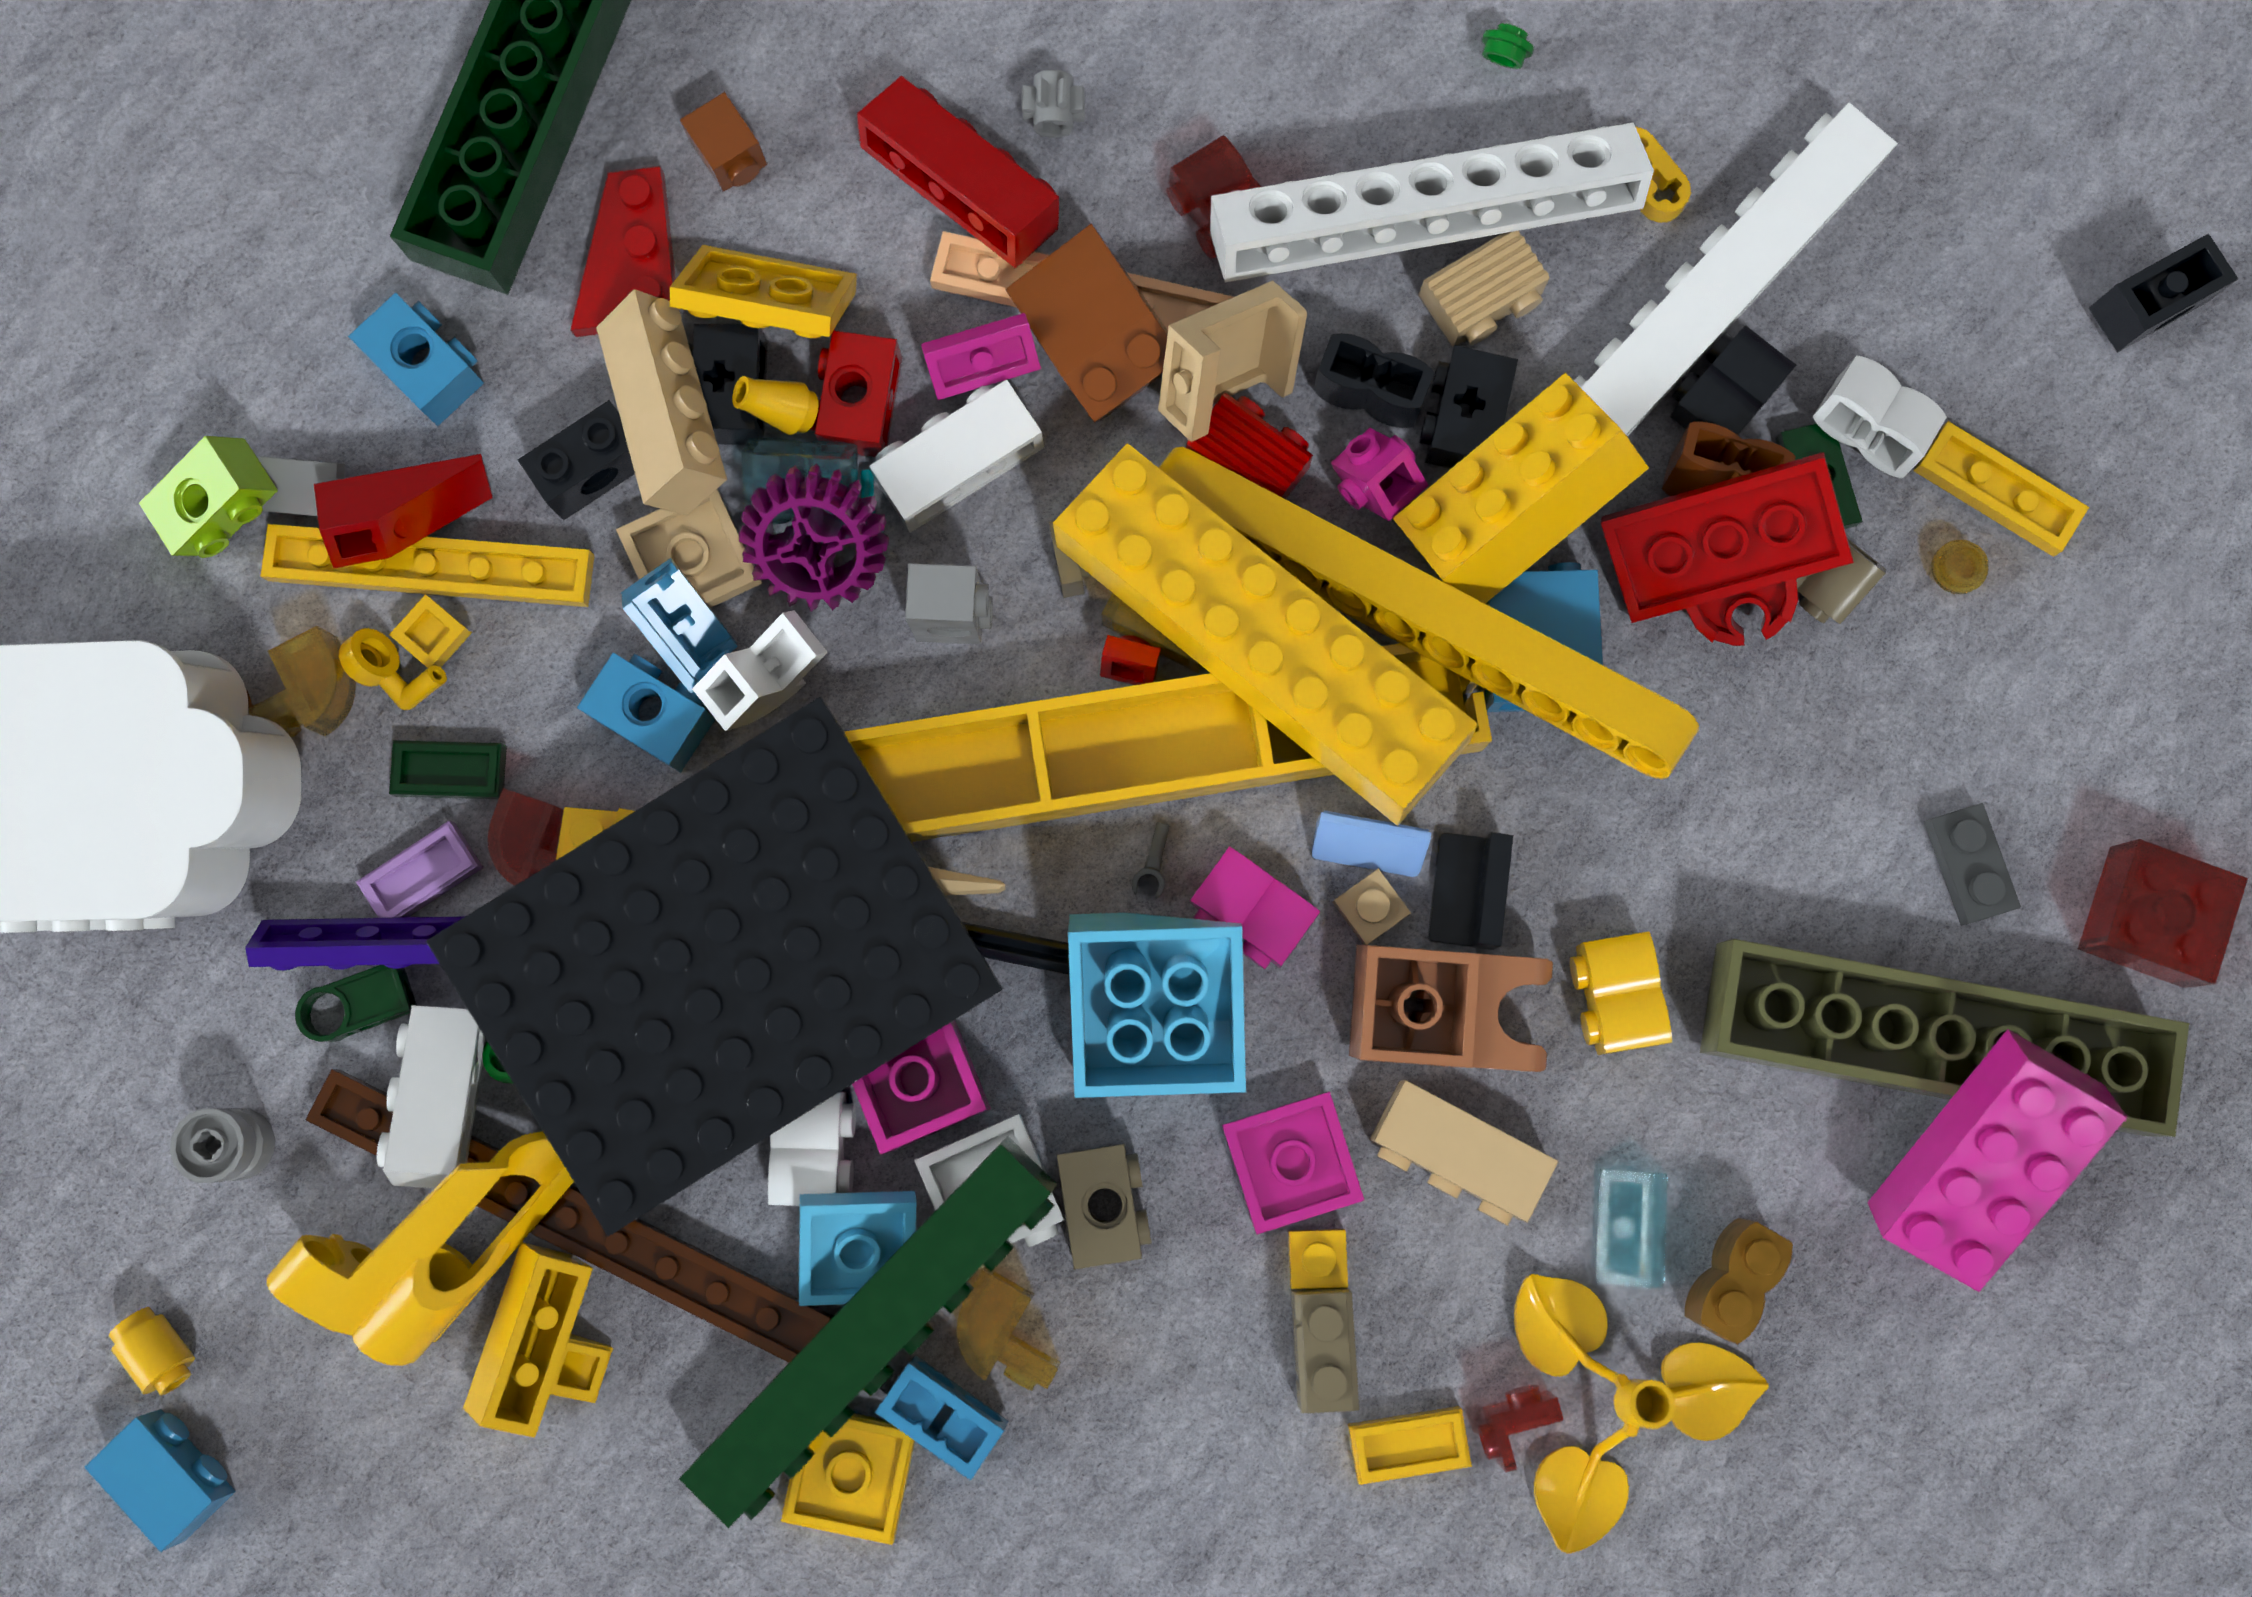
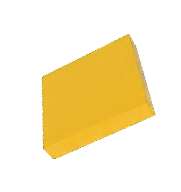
M856 1413L831 1438L822 1431L809 1445L815 1452L814 1456L789 1480L781 1522L893 1545L915 1441L885 1419Z

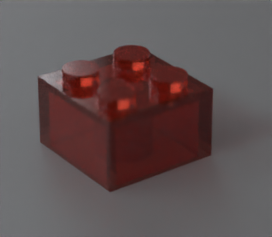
M2141 839L2111 846L2078 950L2182 988L2215 985L2248 878Z

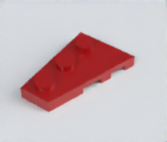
M660 166L609 172L607 174L570 329L575 337L598 335L596 327L634 289L670 301V286L676 277L665 174Z

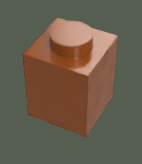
M725 92L680 119L690 143L723 192L733 186H743L751 182L759 174L760 169L768 165L759 142Z

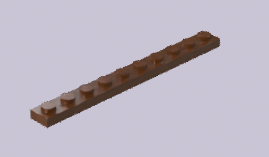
M331 1069L305 1120L377 1156L380 1135L382 1132L390 1133L393 1112L387 1110L386 1092L340 1069ZM471 1135L467 1163L490 1162L500 1149ZM524 1175L501 1177L477 1204V1207L510 1222L541 1185L535 1179ZM572 1185L530 1232L787 1362H790L834 1317L815 1306H799V1298L639 1218L608 1237L579 1189Z

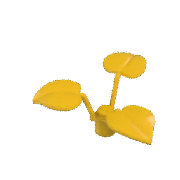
M1538 1274L1528 1275L1523 1280L1518 1291L1514 1307V1325L1519 1346L1527 1360L1539 1371L1553 1377L1567 1375L1573 1370L1577 1362L1580 1361L1587 1369L1617 1386L1614 1396V1408L1618 1417L1624 1422L1621 1429L1597 1444L1592 1449L1590 1456L1578 1447H1560L1548 1454L1536 1471L1534 1496L1537 1508L1557 1548L1566 1554L1578 1552L1599 1541L1615 1526L1626 1508L1629 1495L1627 1474L1623 1468L1613 1462L1600 1461L1604 1453L1628 1437H1635L1638 1434L1639 1427L1658 1429L1664 1427L1670 1421L1680 1432L1692 1439L1701 1441L1720 1439L1731 1433L1741 1423L1752 1405L1769 1387L1766 1379L1742 1358L1715 1345L1695 1342L1677 1346L1664 1357L1661 1364V1374L1664 1383L1649 1379H1629L1625 1374L1613 1371L1587 1354L1598 1349L1603 1344L1608 1329L1606 1310L1593 1291L1573 1280L1546 1277Z

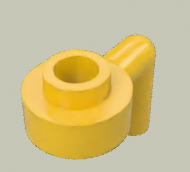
M363 628L356 631L342 643L339 649L341 666L350 678L364 686L373 687L379 685L402 710L413 709L447 681L445 671L437 665H431L407 684L396 672L399 668L400 658L395 645L386 635L374 629Z

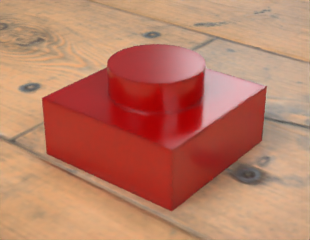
M1107 635L1102 652L1100 677L1131 685L1152 683L1156 678L1161 648L1151 646L1149 642L1137 636L1126 635L1119 638Z

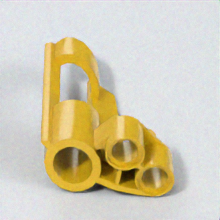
M543 1131L524 1134L508 1142L490 1162L460 1163L374 1250L357 1242L346 1241L341 1235L332 1234L329 1238L302 1235L268 1274L266 1279L268 1289L284 1305L331 1331L351 1335L353 1342L360 1351L371 1359L386 1365L403 1366L413 1363L433 1342H436L574 1181ZM524 1175L535 1179L541 1186L473 1265L462 1253L445 1243L501 1177Z

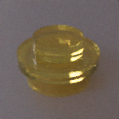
M1953 540L1944 544L1936 551L1931 562V571L1934 580L1943 590L1952 594H1967L1980 587L1985 581L1988 574V559L1983 549L1967 540Z

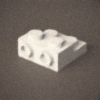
M1021 1114L914 1160L935 1211L1007 1136L1047 1174L1044 1165L1042 1166ZM1054 1190L1048 1199L1055 1206L1031 1231L1022 1224L1008 1238L1011 1243L1024 1238L1027 1246L1031 1247L1059 1234L1055 1224L1063 1221L1066 1217Z

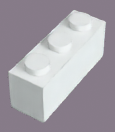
M1007 379L997 386L991 384L978 388L967 398L965 406L951 415L948 412H943L932 417L922 426V433L905 444L903 441H896L886 446L877 454V461L869 466L875 481L909 533L1044 448L1042 431Z
M412 1005L409 1024L402 1023L399 1027L396 1052L398 1057H403L399 1078H391L387 1091V1110L393 1112L390 1133H381L377 1148L378 1167H384L383 1172L393 1186L436 1188L460 1163H467L483 1066L482 1055L486 1044V1038L468 1009Z

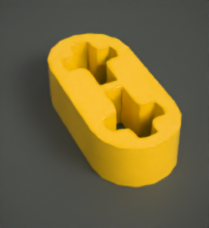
M1636 127L1654 170L1644 208L1639 210L1649 220L1658 223L1669 222L1676 219L1686 206L1691 195L1690 183L1686 175L1655 137L1647 130ZM1670 188L1675 193L1671 201L1663 199L1658 202L1654 198L1657 189L1663 192Z

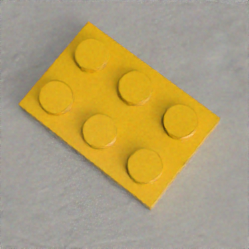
M702 245L670 286V307L688 310L691 315L699 318L720 316L740 320L742 324L752 328L773 326L793 330L798 336L805 338L830 337L856 294L857 274Z

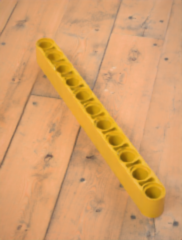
M1175 447L1158 467L1332 607L1645 775L1658 779L1668 778L1699 731V724L1695 717L1680 705L1188 448Z

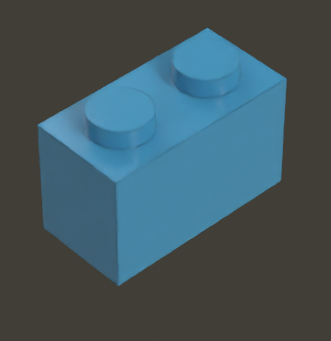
M162 1409L135 1417L84 1467L160 1552L186 1541L236 1492L226 1481L227 1473L224 1467L213 1457L202 1454L188 1439L190 1433L186 1425L173 1414L165 1413Z

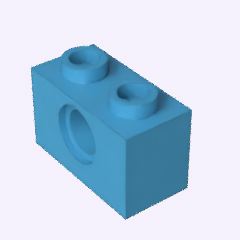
M395 292L348 337L434 424L439 426L484 384L471 369L478 360L455 337L446 344L435 333L442 324L419 301L410 307ZM430 348L429 355L423 362L412 365L413 357L418 351Z
M612 653L577 706V709L681 773L715 721L714 716L703 708L704 704L695 692L690 693L682 682H679L674 690L657 680L662 671L642 657L634 654L628 662L617 654ZM650 697H660L662 707L659 714L652 720L641 721L639 717L641 704Z

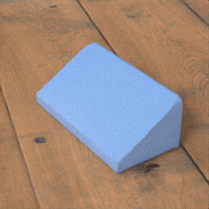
M1324 810L1317 819L1311 855L1317 860L1371 870L1379 868L1382 872L1416 877L1421 871L1432 832H1429V829L1402 824L1397 826L1391 822Z

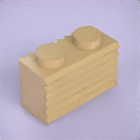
M1519 231L1498 235L1423 281L1419 297L1452 347L1468 340L1470 345H1475L1490 336L1498 328L1496 322L1502 320L1506 315L1513 313L1515 318H1520L1535 309L1543 301L1541 295L1550 278L1548 272L1543 269L1542 263L1538 261L1536 254L1532 252L1530 245L1526 243L1524 236L1520 235Z

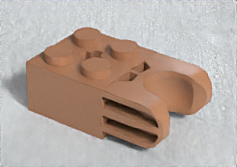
M1356 944L1349 1056L1367 1061L1541 1072L1547 1067V1052L1542 1046L1518 1042L1505 1034L1499 1024L1498 1010L1501 1000L1512 989L1523 985H1546L1552 978L1553 962L1543 958ZM1416 990L1415 998L1423 999L1424 1007L1422 1011H1414L1412 1020H1409V1012L1404 1011V1001L1410 998L1411 992Z

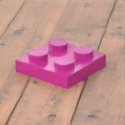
M1330 1091L1222 1125L1256 1235L1365 1201Z

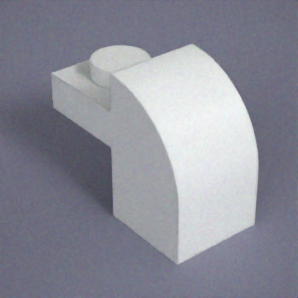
M795 610L784 612L750 648L724 654L692 690L726 732L748 725L764 717L791 698L806 684L802 678L828 652Z

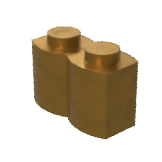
M1741 1218L1732 1221L1722 1231L1715 1243L1712 1252V1267L1696 1279L1688 1293L1685 1303V1317L1725 1340L1735 1344L1744 1341L1755 1330L1762 1317L1765 1306V1293L1781 1281L1789 1267L1793 1250L1792 1242L1757 1221Z

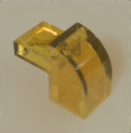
M315 626L268 650L286 689L248 708V715L263 717L275 722L291 738L301 732V725L323 736H327L337 729L348 716L353 706L356 692V682L347 675L339 660L341 644L338 638L321 627Z
M984 1267L973 1284L974 1290L964 1300L958 1316L957 1339L964 1360L985 1381L995 1363L999 1361L1007 1366L1003 1374L1018 1385L1032 1391L1036 1384L1048 1389L1061 1362L1012 1334L1034 1293L994 1270L989 1272Z

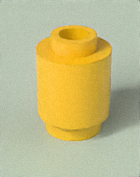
M145 1307L122 1320L110 1331L108 1336L114 1343L111 1351L143 1394H149L157 1390L160 1396L165 1395L179 1387L191 1376L188 1367L195 1360V1356L163 1314L155 1315L150 1307Z

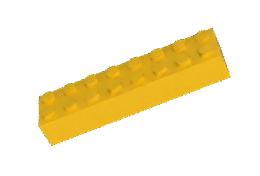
M1127 443L1053 522L1058 549L1397 826L1470 743L1478 725L1476 721L1130 444Z

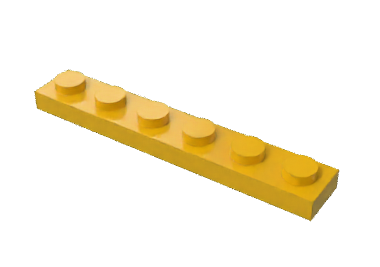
M268 524L260 577L269 582L588 607L595 555L589 549L425 537L390 558L333 569L319 528Z

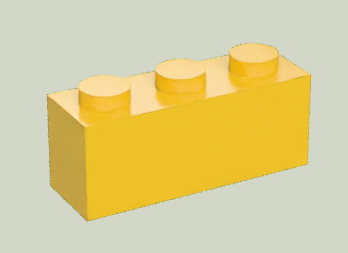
M521 1242L463 1406L466 1413L480 1427L533 1438L536 1437L593 1270L592 1267L576 1256Z

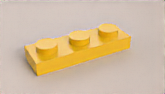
M1949 421L1941 426L1925 456L1913 470L2053 557L2064 550L2089 509V506Z

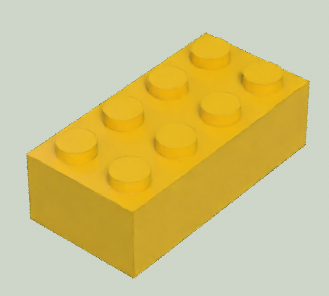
M1565 372L1392 519L1443 582L1486 604L1647 471L1649 467L1623 430Z

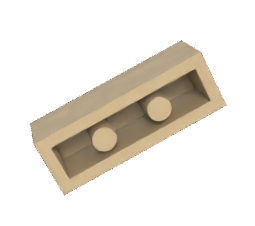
M1407 1080L1398 1082L1369 1139L1381 1146L1377 1157L1406 1172L1411 1163L1432 1173L1427 1181L1428 1184L1458 1199L1461 1191L1464 1190L1482 1200L1477 1209L1478 1211L1507 1226L1512 1217L1527 1223L1529 1222L1559 1162Z

